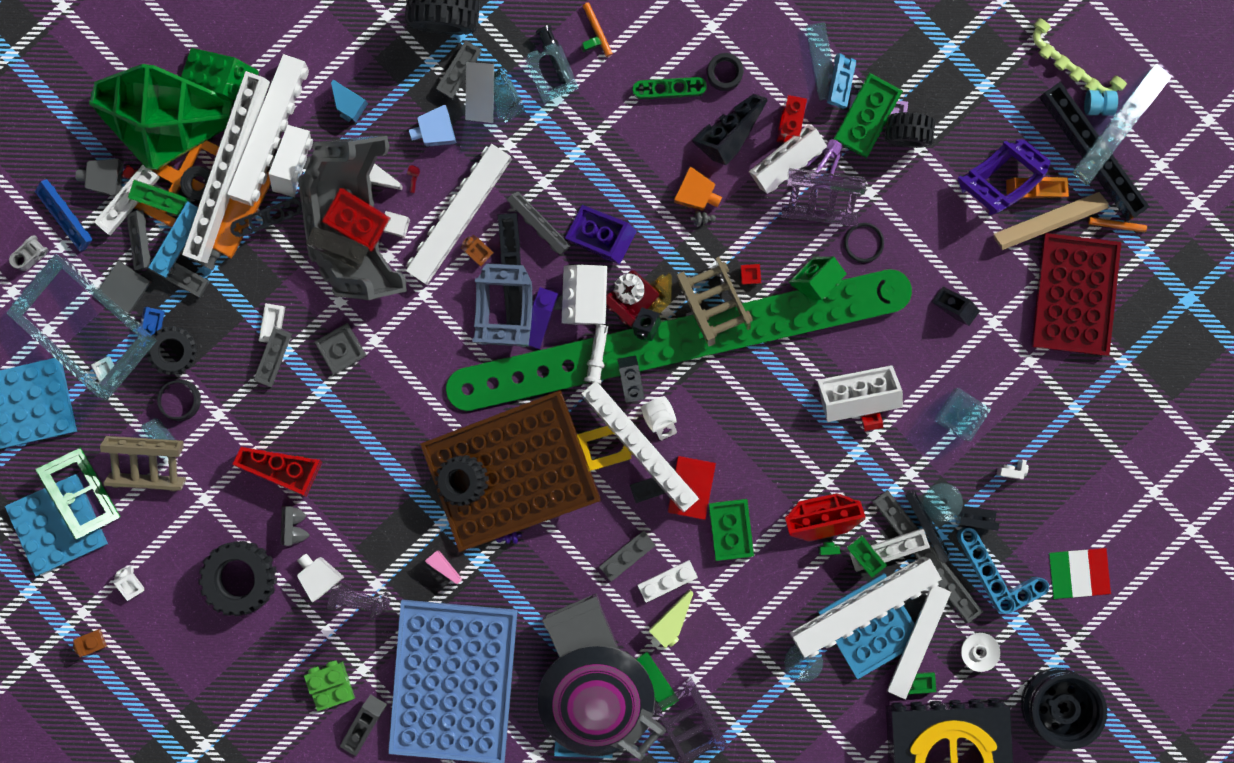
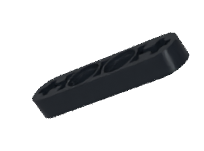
M293 198L239 218L231 223L230 231L236 237H243L294 217L302 211L301 202ZM290 202L298 204L296 212L292 210L286 211L288 216L284 217L281 205H284V208L290 207ZM275 208L281 213L277 220H273L270 217V211ZM254 216L262 218L261 226L255 227L252 224ZM248 219V224L252 230L248 231V227H245L240 234L238 231H234L236 223L244 225L246 224L244 220Z

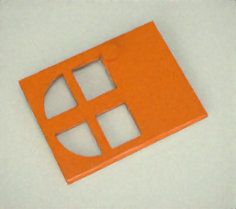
M205 141L189 151L179 171L168 165L158 170H151L158 176L172 182L169 191L178 194L181 188V177L188 168L193 166L200 150L203 149L217 156L219 146ZM267 172L265 184H262L259 190L260 198L253 206L232 200L231 198L229 199L213 246L214 250L229 258L233 257L243 237L233 235L230 231V225L239 218L257 212L271 185L269 172ZM195 179L191 182L192 188L197 191L205 186V184ZM141 202L134 207L170 227H173L177 220L168 215L167 211L158 210ZM248 219L244 220L246 222L244 225L236 223L234 231H238L239 234L242 233L243 228L249 227Z

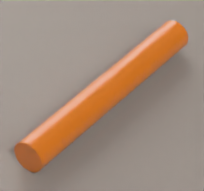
M585 3L582 5L596 36L601 41V47L605 56L609 57L613 54L590 3Z
M1089 217L1088 224L1143 233L1147 230V225L1095 217Z

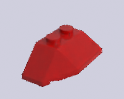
M838 493L799 501L789 515L785 517L789 535L806 541L848 533L866 519L861 501Z

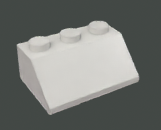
M564 266L562 323L574 325L605 324L607 266Z

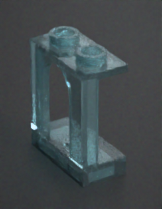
M549 44L545 46L546 50L540 53L538 50L528 53V58H525L543 103L578 89L560 44ZM552 55L556 58L565 79V84L548 90L539 68L541 57Z

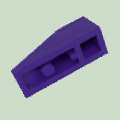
M539 288L532 308L529 346L537 349L541 348L559 297L558 293Z

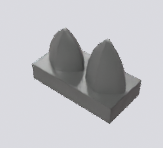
M282 506L281 545L299 543L310 536L305 530L293 527V524L300 523L306 518V514L302 510L292 506Z

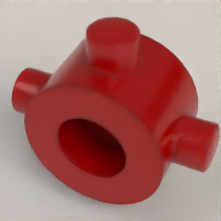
M127 165L121 175L123 178L125 177L130 180L138 170H134L130 165Z

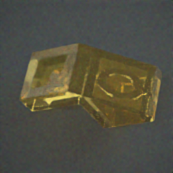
M670 273L666 276L662 274L654 281L657 284L654 289L664 299L661 300L659 298L651 305L654 308L652 311L661 313L671 303L672 275Z

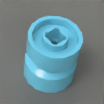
M1100 90L1087 91L1084 101L1086 115H1099L1101 113L1103 116H1114L1118 107V94L1116 91L1105 90L1103 93H1100Z

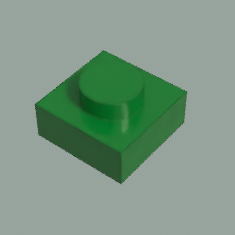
M823 542V546H818V551L820 555L840 554V546L835 545V542Z

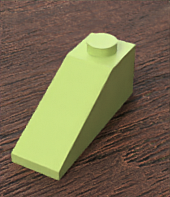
M690 589L649 629V632L665 648L668 645L672 647L679 640L677 636L680 634L693 596V592Z

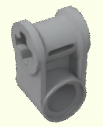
M33 235L11 254L9 262L14 268L27 271L38 260L42 259L49 250L47 247H43L37 241L38 238ZM24 257V263L19 266V258Z

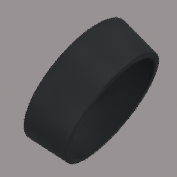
M183 379L174 380L165 384L159 391L157 398L158 407L171 420L185 421L192 418L198 412L201 405V395L193 383ZM171 383H182L188 386L193 393V406L184 416H169L162 408V393Z

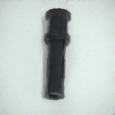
M547 25L538 29L536 34L540 36L543 43L542 48L547 51L560 84L572 78L557 47L559 42L554 38L551 31L552 26Z

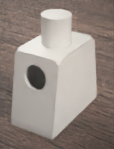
M306 553L297 560L304 569L297 577L312 602L319 599L344 578L322 557L317 558L313 562Z

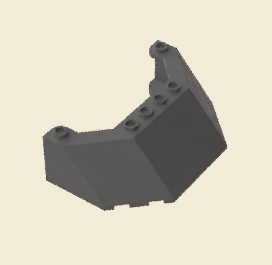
M387 136L314 142L312 147L314 150L313 154L308 156L304 166L306 171L304 175H300L298 180L308 256L312 262L317 263L319 273L325 282H330L333 287L331 291L337 297L371 300L407 291L405 276L401 272L392 271L379 252V241L374 250L369 251L322 222L340 188L345 189L374 207L371 191L372 184L369 175L377 157L388 153L390 146Z

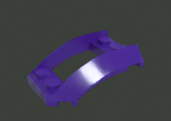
M1024 139L1016 140L1015 143L1004 141L1003 145L986 161L970 170L966 176H959L958 183L962 193L969 192L990 210L989 215H993L1014 204L1030 192L1046 176L1051 161ZM1013 156L1034 174L1015 191L1004 196L988 183L986 179Z

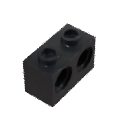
M636 355L617 359L626 403L645 399Z

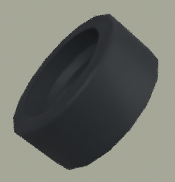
M720 53L709 62L707 70L708 81L717 90L730 91L736 88L742 80L743 64L734 54ZM722 61L731 62L736 68V77L729 83H722L714 76L715 66Z

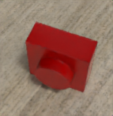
M760 264L740 266L742 285L761 284Z
M880 412L860 416L864 431L883 428Z

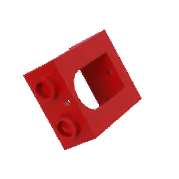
M787 96L783 105L776 142L785 143L793 136L800 137L807 103L806 98Z

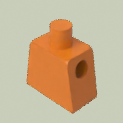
M690 167L675 197L674 203L704 211L707 203L718 208L722 197L712 193L716 185L714 182Z

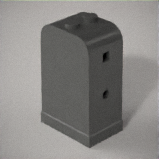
M597 593L547 614L542 619L559 657L569 651L572 652L588 645L608 648L611 646L619 649L600 605Z

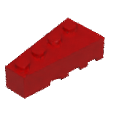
M240 447L232 465L307 497L323 462L318 459Z

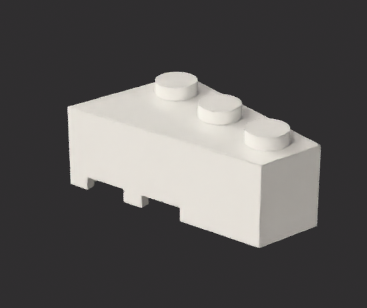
M287 125L269 171L273 192L295 198L299 184L298 180L305 166L308 150H311L313 144L310 131Z

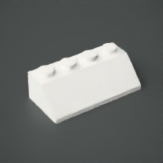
M893 366L818 380L822 406L827 422L903 408L902 388Z

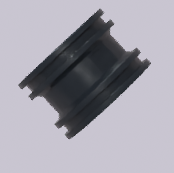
M1049 668L1035 674L1023 689L1021 711L1027 726L1038 736L1056 747L1062 749L1083 748L1097 739L1105 727L1107 720L1105 697L1094 682L1082 675L1065 668ZM1069 686H1073L1074 691L1071 694L1068 693ZM1049 688H1054V695L1048 694ZM1081 702L1085 703L1084 709L1080 707ZM1059 703L1064 705L1063 709L1058 708ZM1041 706H1046V707H1047V711L1044 712V713H1041V712H1040V707H1041ZM1077 720V726L1072 727L1071 723ZM1057 722L1058 728L1053 729L1051 727L1052 723Z

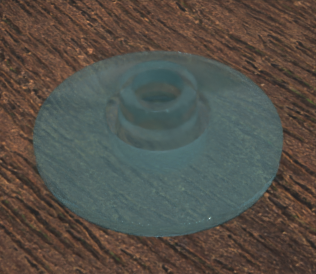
M936 484L927 491L924 497L925 510L931 518L937 521H951L962 510V495L957 488L950 484ZM941 499L947 500V504L945 506L940 505L939 502Z
M794 645L785 656V669L793 679L800 682H808L820 674L823 667V658L820 651L819 654L812 658L804 657L798 647ZM803 660L808 661L806 667L801 666Z

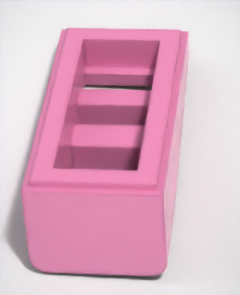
M436 551L425 560L427 564L454 583L458 584L462 581L460 575L440 551Z

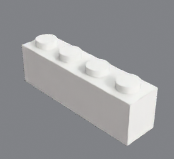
M808 124L801 130L800 137L793 136L751 169L749 173L759 188L768 194L776 190L778 185L784 180L790 179L798 169L805 167L813 157L820 155L827 145L817 129Z

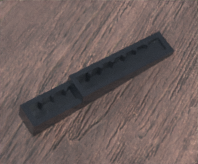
M499 214L501 264L522 265L518 214ZM503 285L507 325L521 326L522 286Z

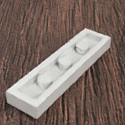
M142 165L97 217L94 223L111 235L139 203L128 198L133 180L135 179L153 186L160 177L154 171Z
M923 528L871 545L884 562L930 548ZM850 552L855 571L863 570L862 565Z

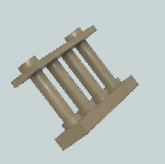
M720 257L716 258L717 267L694 277H686L684 271L677 274L678 283L708 347L715 344V337L718 333L742 323L749 330L753 321L750 312H745L727 274L729 269L726 262H722ZM721 274L724 281L723 284L700 294H694L692 290L694 284ZM726 290L729 291L732 300L708 310L701 309L699 305L702 303L701 301ZM736 306L740 314L739 317L715 327L709 326L707 322L709 317Z
M106 436L100 445V450L110 454L112 473H109L104 486L165 489L170 491L182 490L186 477L177 476L176 457H179L184 448L183 441ZM118 453L129 455L131 474L120 473ZM137 455L149 456L150 475L139 474ZM157 456L168 457L169 476H158Z

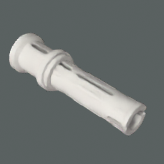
M596 324L591 359L587 362V377L584 378L586 382L594 383L597 381L599 384L602 382L600 376L601 370L604 368L602 360L608 326Z

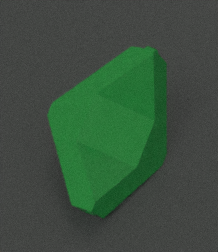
M140 64L95 81L89 105L94 108L96 113L145 168L158 170L225 130L234 102L228 97L155 65Z

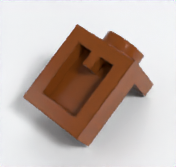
M474 234L468 236L463 241L461 247L480 267L494 253Z
M101 629L73 639V649L79 657L107 647Z

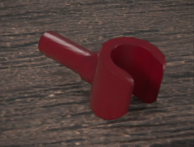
M410 165L407 174L412 176L410 193H415L420 169Z

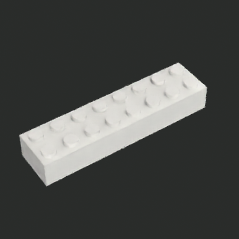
M923 556L791 631L790 635L800 653L804 657L812 658L819 654V649L835 645V640L840 637L845 639L851 636L854 629L858 627L860 629L865 628L871 624L870 620L875 617L880 619L886 616L889 609L900 608L905 604V600L909 598L913 600L922 594L921 591L926 588L928 590L935 588L939 585L938 581L942 579L931 559Z

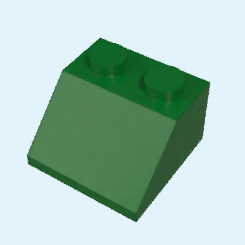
M834 256L812 257L789 283L810 299L823 300L830 295V291L842 282L843 277L847 273Z

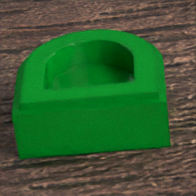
M598 37L583 42L581 49L583 52L601 45V41Z

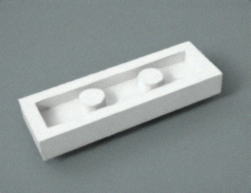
M690 560L638 584V587L645 602H648L698 577Z

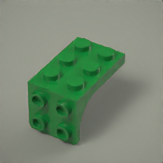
M191 48L181 77L236 101L245 72L259 75V71L235 57Z

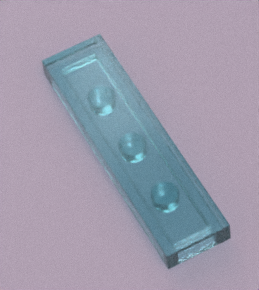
M823 22L806 25L819 101L828 99L834 71L826 24Z

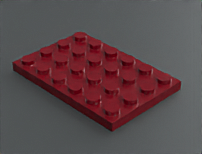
M1050 233L1043 234L1031 347L1110 356L1122 242Z

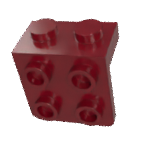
M635 270L629 271L628 274L638 276L644 284V295L637 303L631 305L622 303L620 299L616 298L614 290L606 295V307L612 312L615 311L620 316V320L630 326L634 324L641 308L648 309L659 297V292ZM625 285L626 289L623 293L630 292L632 294L631 290L635 285L629 287Z

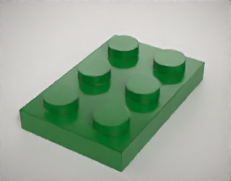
M740 499L709 503L715 560L754 557L748 500Z

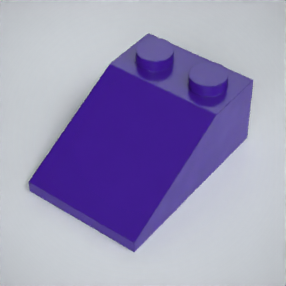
M582 205L565 239L620 265L637 231L628 222Z

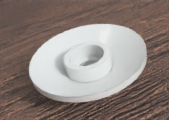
M975 633L964 641L961 648V656L964 663L970 669L977 672H985L992 669L999 661L1000 647L992 636L986 633ZM978 648L982 649V653L980 655L976 654V650Z

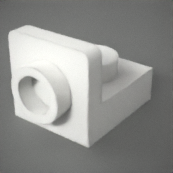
M1018 460L1017 470H1015V466L1011 465L997 468L996 475L1013 479H1024V476H1027L1028 473L1026 460Z
M132 566L120 569L114 578V585L127 601L144 591L143 585L133 574L134 569Z

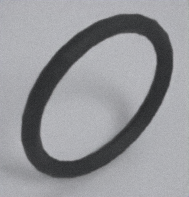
M858 223L847 231L844 247L847 254L853 260L862 263L871 262L882 253L884 237L875 225ZM864 226L875 230L880 238L878 252L873 257L867 259L856 257L848 246V239L852 231Z

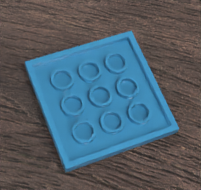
M61 357L0 370V449L77 432Z
M78 474L56 483L63 496L66 493L74 494L84 489ZM45 488L5 506L35 576H39L108 544L101 528L75 540ZM86 492L75 497L73 504L68 505L80 526L97 518Z
M882 573L819 610V615L886 578V574ZM904 605L898 609H889L887 611L888 614L880 619L875 617L870 620L871 624L865 628L860 629L858 627L854 629L851 636L845 639L840 637L835 640L857 679L903 653L915 625Z

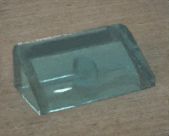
M158 418L141 426L150 439L176 440Z

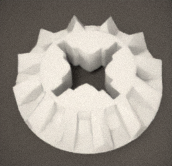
M634 274L620 276L615 282L614 292L616 293V298L620 299L622 303L630 305L637 303L644 295L642 280ZM625 285H627L628 287L635 285L631 290L632 294L630 292L625 294L623 293L626 289Z

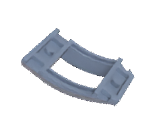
M486 264L479 277L475 278L476 315L474 324L475 334L472 342L485 346L486 344L521 346L522 348L529 346L532 320V281L523 265ZM489 285L522 286L521 326L489 324Z

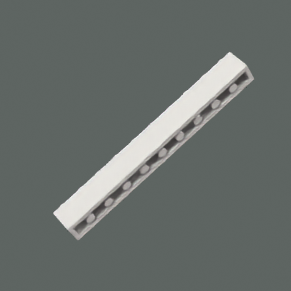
M247 71L244 74L182 254L184 256L208 263L230 199L227 193L270 84L264 77Z

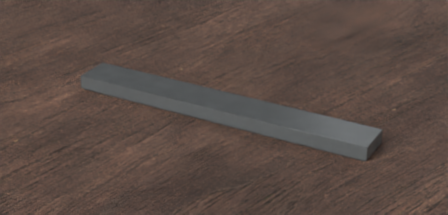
M888 490L872 501L898 536L919 530ZM930 543V548L912 553L916 559L923 556L931 559L942 579L938 581V586L951 592L948 600L966 623H970L983 612L949 567L941 562L937 552Z

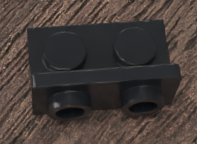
M958 505L956 524L996 531L999 530L1000 524L995 522L997 512L994 510Z

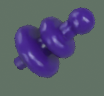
M514 532L497 538L496 542L506 541L509 544L510 540H513V543L517 544V538L522 537L521 533L516 534Z

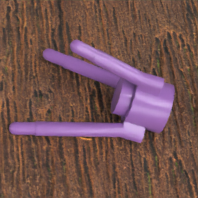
M830 139L826 143L827 147L822 151L825 157L815 171V174H818L829 158L834 159L826 182L827 185L830 184L837 163L842 156L840 151L843 146L834 139ZM820 155L813 157L810 161H808V164L806 166H809Z

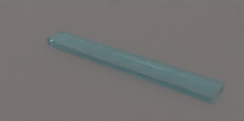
M1157 64L1152 67L1072 173L1085 185H1088L1169 80L1170 76Z

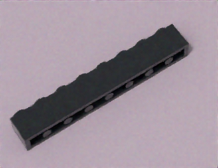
M1059 82L1039 97L1125 219L1129 221L1147 210L1150 206L1063 84Z

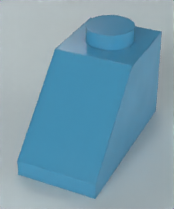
M332 80V90L336 108L341 113L340 117L347 122L352 120L356 123L368 105L367 101L335 80Z

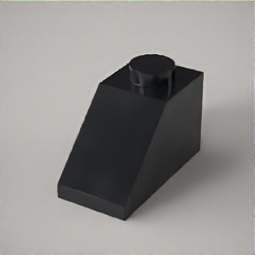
M945 287L941 288L932 301L933 304L951 317L968 326L971 325L980 312L970 299Z

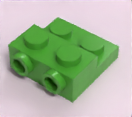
M337 660L326 663V667L319 669L318 666L311 668L304 675L317 712L355 699L343 661L340 663Z

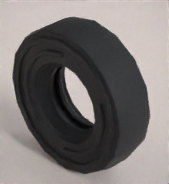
M202 166L188 168L181 177L180 185L183 193L192 200L201 201L211 171ZM197 176H201L205 180L204 188L199 191L194 190L191 186L192 180Z

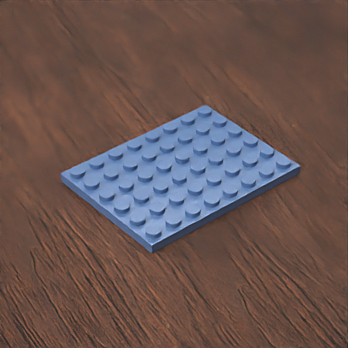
M401 600L389 754L485 763H505L518 610Z

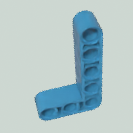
M963 527L958 531L957 539L997 611L1004 614L1012 613L1049 591V583L1040 577H1032L1008 590L978 533L968 527ZM966 531H970L971 539L966 542L963 535ZM976 548H979L981 551L978 558L973 557V551ZM985 565H988L990 568V572L987 575L982 574V568ZM1040 581L1042 588L1036 591L1034 588L1035 583ZM997 582L999 589L997 592H992L991 586ZM1023 590L1025 597L1019 600L1017 597L1018 593ZM1006 599L1008 607L1002 609L1000 606L1001 602Z

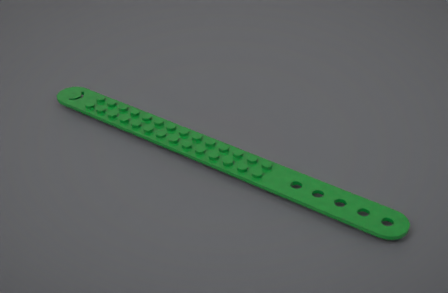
M888 269L844 279L823 300L810 299L797 290L742 303L745 312L749 311L753 320L751 322V329L747 330L744 323L718 333L715 337V344L709 347L694 315L661 322L652 341L637 338L634 335L633 329L606 335L602 360L604 368L601 370L600 380L620 376L617 361L619 358L636 355L639 371L897 312L903 309L911 299V283L900 271ZM882 280L885 283L880 288V294L883 299L890 302L889 304L882 302L877 295V287ZM735 306L709 317L707 322L709 326L715 327L739 317L740 314ZM594 338L459 369L450 376L447 382L446 392L448 399L458 409L470 411L590 383L584 381V378L587 377V362L591 359ZM565 360L573 361L574 369L572 371L566 372L563 370L562 364ZM540 366L548 367L549 374L547 377L541 378L538 376L537 370ZM517 371L522 372L524 375L523 382L519 384L512 380V375ZM495 377L498 379L499 386L496 389H490L487 386L489 378ZM470 383L473 385L474 391L471 395H465L462 392L464 384Z

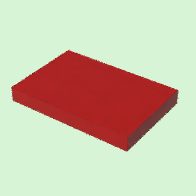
M340 188L322 222L369 251H373L391 217L345 189Z
M678 456L675 472L699 499L685 512H682L670 498L668 513L706 519L716 463Z

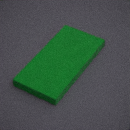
M869 73L834 140L849 150L867 158L887 122V116L893 111L903 90Z

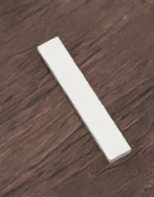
M939 586L929 590L888 686V692L906 699L949 599L950 591Z

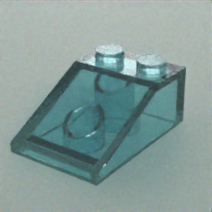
M501 66L494 74V104L497 107L494 111L499 119L503 118L507 122L525 112L521 97L504 67Z

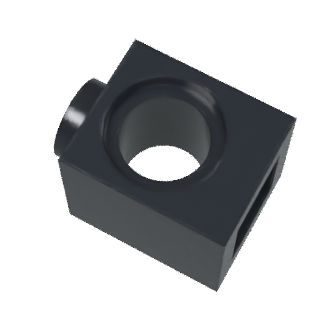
M642 307L633 324L634 335L641 340L652 341L661 324L660 313Z

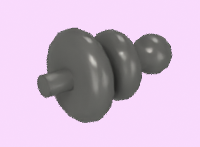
M695 211L694 217H690V220L694 221L695 226L699 227L701 222L705 225L708 221H715L716 217L715 215L708 216L706 212L701 215L700 211Z

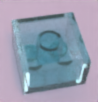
M954 388L934 421L964 441H971L991 408L960 388Z

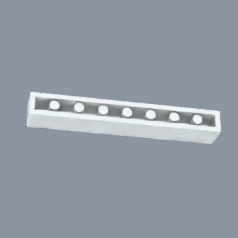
M283 54L227 193L232 200L253 206L259 200V190L261 185L265 184L267 180V170L273 164V155L281 143L280 137L287 128L289 115L294 112V102L302 91L301 84L303 80L307 79L309 73L305 61Z
M493 144L490 147L486 146L482 151V159L479 163L475 162L470 170L471 175L468 179L465 178L459 186L461 190L457 195L454 194L449 201L451 205L447 210L441 212L438 217L440 221L436 226L433 225L427 234L429 236L426 242L422 241L417 248V255L415 258L411 257L406 265L408 267L406 271L426 285L435 275L512 160L510 155Z
M597 381L581 393L583 399L682 512H685L699 499Z

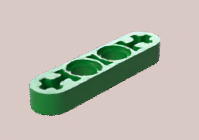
M700 77L640 80L633 86V95L638 99L701 96L705 93L707 84ZM687 82H690V86H695L696 82L703 86L700 91H697L696 88H690V92H687ZM682 83L685 89L683 92L677 93L674 90V85ZM649 84H652V94H649L650 90H645L643 94L636 91L640 85L644 89H649ZM663 84L666 90L664 93L658 94L655 91V86Z

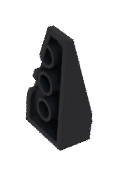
M752 94L736 105L732 113L728 115L723 114L719 117L720 121L713 126L709 124L704 127L692 142L714 162L727 165L740 151L766 105L767 98Z

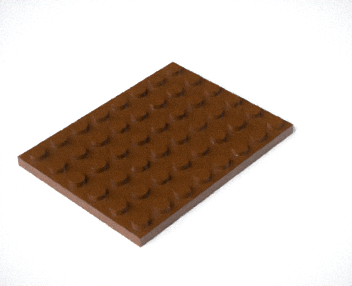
M561 391L420 443L435 485L438 484V481H435V476H439L436 473L437 470L442 468L441 464L447 462L450 458L465 455L470 456V458L475 457L477 458L476 462L481 461L483 463L482 469L486 468L487 470L485 476H488L489 480L485 481V483L488 484V487L484 489L485 493L483 496H480L479 500L467 505L458 506V504L451 505V501L445 502L443 500L445 497L439 495L459 552L601 501ZM458 469L454 476L455 485L461 491L466 492L470 485L469 476L463 470Z

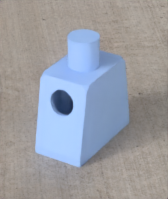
M446 105L417 118L419 127L409 129L412 141L423 138L425 146L456 144Z

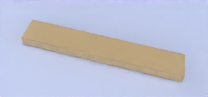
M1098 192L994 233V239L1000 248L1004 250L1109 208V205L1101 193Z

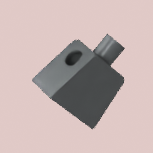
M119 159L88 161L86 170L76 171V180L84 181L85 188L90 191L115 197L122 188L121 174H123L124 162Z

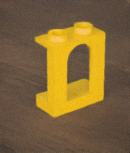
M608 426L577 434L590 471L632 459L631 452L623 446V449L616 454L592 460L587 442L614 434Z

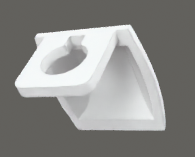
M665 396L656 398L641 406L647 425L653 433L657 432L659 440L666 439L677 433L674 425L677 422L675 413ZM664 428L671 429L668 433L662 434Z

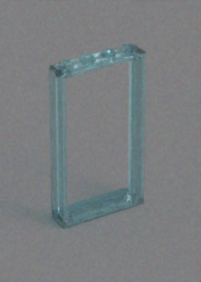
M57 254L48 261L43 270L35 276L32 283L24 289L22 295L7 311V314L97 397L108 400L157 341L70 262ZM61 269L65 270L139 336L100 384L92 379L23 316Z

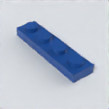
M47 179L41 181L35 193L79 252L86 250L92 241L90 234L83 228L78 218L56 192L54 186Z

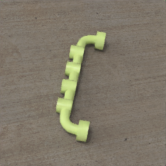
M1038 18L1034 23L1033 40L1036 46L1041 49L1039 54L1045 59L1052 57L1056 60L1054 66L1059 70L1068 69L1071 72L1069 77L1072 80L1079 82L1081 79L1086 83L1084 88L1087 91L1100 90V93H1103L1105 90L1122 91L1127 83L1116 75L1110 81L1111 87H1103L1098 80L1090 77L1082 68L1074 65L1066 56L1061 55L1050 44L1042 41L1041 33L1046 34L1051 28L1045 20Z

